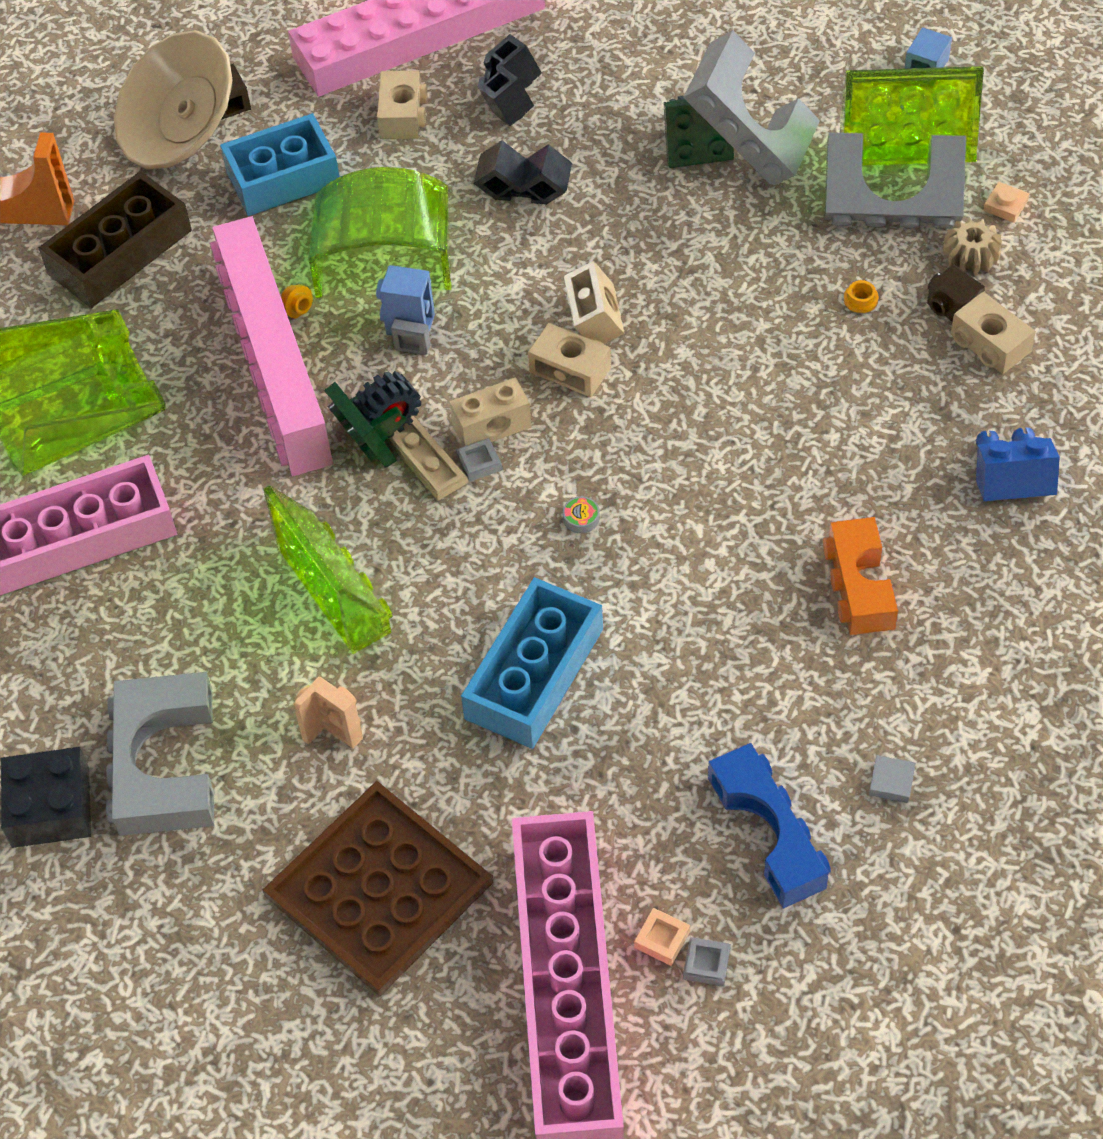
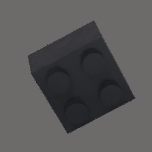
M80 747L1 757V829L12 848L91 837L89 766Z

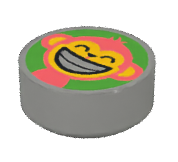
M584 496L570 499L563 508L565 526L575 533L592 531L600 521L598 504L593 499Z

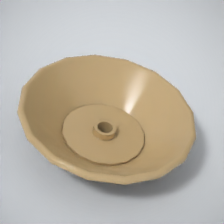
M197 30L173 33L152 45L132 66L119 91L114 114L116 141L128 161L147 170L171 168L193 156L214 134L228 107L233 82L229 56L216 38Z

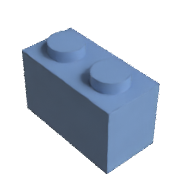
M389 265L384 279H379L376 290V297L381 299L382 303L380 321L385 323L386 335H392L391 327L394 319L427 324L430 331L435 316L430 271Z

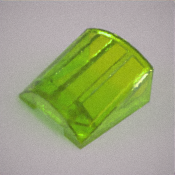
M375 167L345 174L316 193L308 256L315 297H323L324 257L345 250L381 245L416 247L440 253L445 289L452 290L448 185L433 176L416 170L399 167Z
M118 309L0 328V439L10 461L22 476L28 475L165 411L166 403L154 380H147L129 344L130 332Z

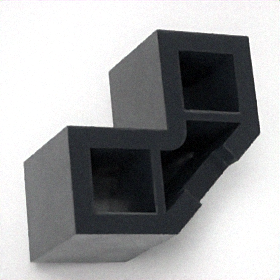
M509 34L485 55L483 64L486 70L484 77L479 78L477 87L492 112L507 125L511 126L534 107L525 88L530 86L542 72L528 47Z
M501 140L480 154L473 184L495 200L511 201L512 196L531 198V203L547 205L566 193L572 162L549 144L528 158H525Z

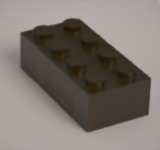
M139 171L38 248L47 274L90 308H93L190 233L192 228L185 203L146 174Z

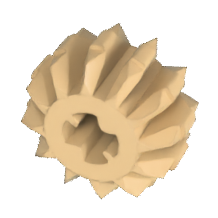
M969 217L965 224L956 221L952 229L947 230L944 237V258L948 259L949 267L954 264L960 266L959 268L964 272L967 269H971L975 276L980 268L989 273L992 265L997 264V261L1000 259L1001 235L997 234L995 225L985 226L984 219L977 223L973 222Z

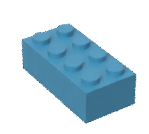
M534 577L461 695L464 719L533 749L603 631L602 605Z

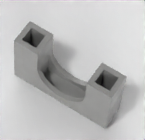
M732 30L710 42L683 98L769 184L777 185L796 176L820 120L799 98L776 109L767 129L760 126L751 117L743 100L742 81L755 52Z
M829 132L827 139L824 220H832V225L849 226L852 225V221H866V226L883 227L886 226V222H900V227L904 228L920 227V222L934 223V227L938 229H951L956 221H962L964 215L966 136L931 135L928 143L926 185L917 195L910 199L889 201L875 195L864 181L862 174L863 133Z
M207 672L114 681V696L108 697L107 701L109 718L113 720V730L107 731L108 750L110 754L113 753V764H108L106 771L108 786L113 788L112 799H107L106 801L108 822L115 824L119 836L215 826L214 790L208 774L157 778L143 773L136 767V758L141 746L156 732L169 727L213 723L212 687Z

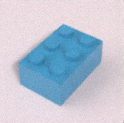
M313 113L220 144L226 173L247 216L341 184L336 155Z

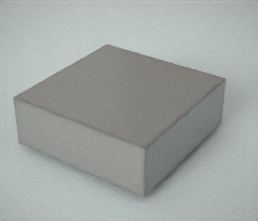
M394 319L391 331L395 350L420 355L428 354L431 346L428 325Z
M489 438L456 449V456L469 482L503 470L502 463Z
M876 755L869 796L909 803L916 763Z
M690 937L683 980L724 987L731 944Z

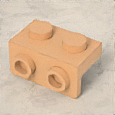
M319 676L310 686L307 685L299 691L293 706L304 742L310 744L323 729H326L352 749L363 739L360 726L361 720L356 708V699L346 688L341 686L336 688Z

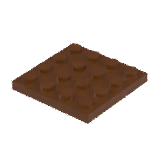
M376 781L262 890L264 896L381 997L494 882L493 875L381 783Z

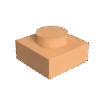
M998 182L986 200L983 211L1015 223L1027 204L1030 193Z
M653 908L634 941V948L672 966L690 933V925Z

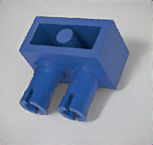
M1025 427V433L1022 428L1016 429L1012 434L1011 442L999 440V436L995 431L989 430L990 437H988L986 431L977 435L975 440L977 445L976 482L983 501L1057 495L1060 456L1051 438L1035 437L1034 431L1029 427Z

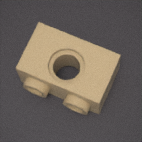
M381 71L377 112L380 139H419L420 127L426 126L425 107H421V104H427L428 98L427 84H421L420 71Z
M594 261L564 276L573 324L583 337L606 344L625 334L614 284Z
M985 292L980 293L954 313L951 335L959 346L969 348L979 356L985 366L995 368L1001 374L1007 372L1032 352L1036 334L1034 329Z
M551 323L546 325L528 351L530 373L589 397L593 396L611 369V347L604 345L598 340L588 339L568 328H561Z
M516 377L449 401L452 426L463 447L487 438L493 442L532 428L530 403Z

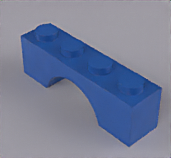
M749 743L708 761V780L726 810H745L755 813L767 821L774 830L778 842L774 850L765 859L764 877L784 909L827 889L828 875L831 872V868L824 853L821 850L816 852L811 844V834L805 821L802 818L796 819L792 812L791 800L786 789L782 785L777 787L771 777L772 768L764 754L758 755L752 743Z

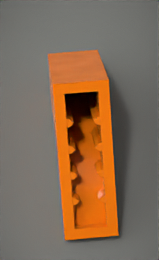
M40 132L33 156L34 163L20 173L0 177V223L69 225L75 200L54 133Z

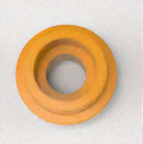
M855 281L845 290L844 304L853 312L867 313L875 309L878 304V292L874 285L868 281Z
M300 284L290 285L282 292L281 299L287 316L297 319L309 311L312 306L313 295L308 287Z

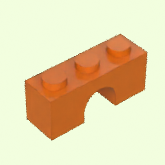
M875 517L830 522L829 537L823 539V548L826 560H833L835 568L830 570L833 591H840L842 600H838L840 622L848 624L850 635L895 630L898 608L891 580H869L859 573L866 568L880 567L883 547Z

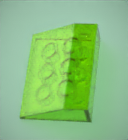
M983 66L846 70L840 115V133H863L862 165L928 164V143L931 135L966 136L965 162H976L984 68Z
M269 485L263 488L278 551L350 652L355 654L392 633L389 619L393 615L390 607L382 597L377 600L372 593L373 586L367 575L363 571L358 574L353 567L355 565L354 560L345 546L339 548L335 543L336 537L330 525L326 521L321 523L312 510Z

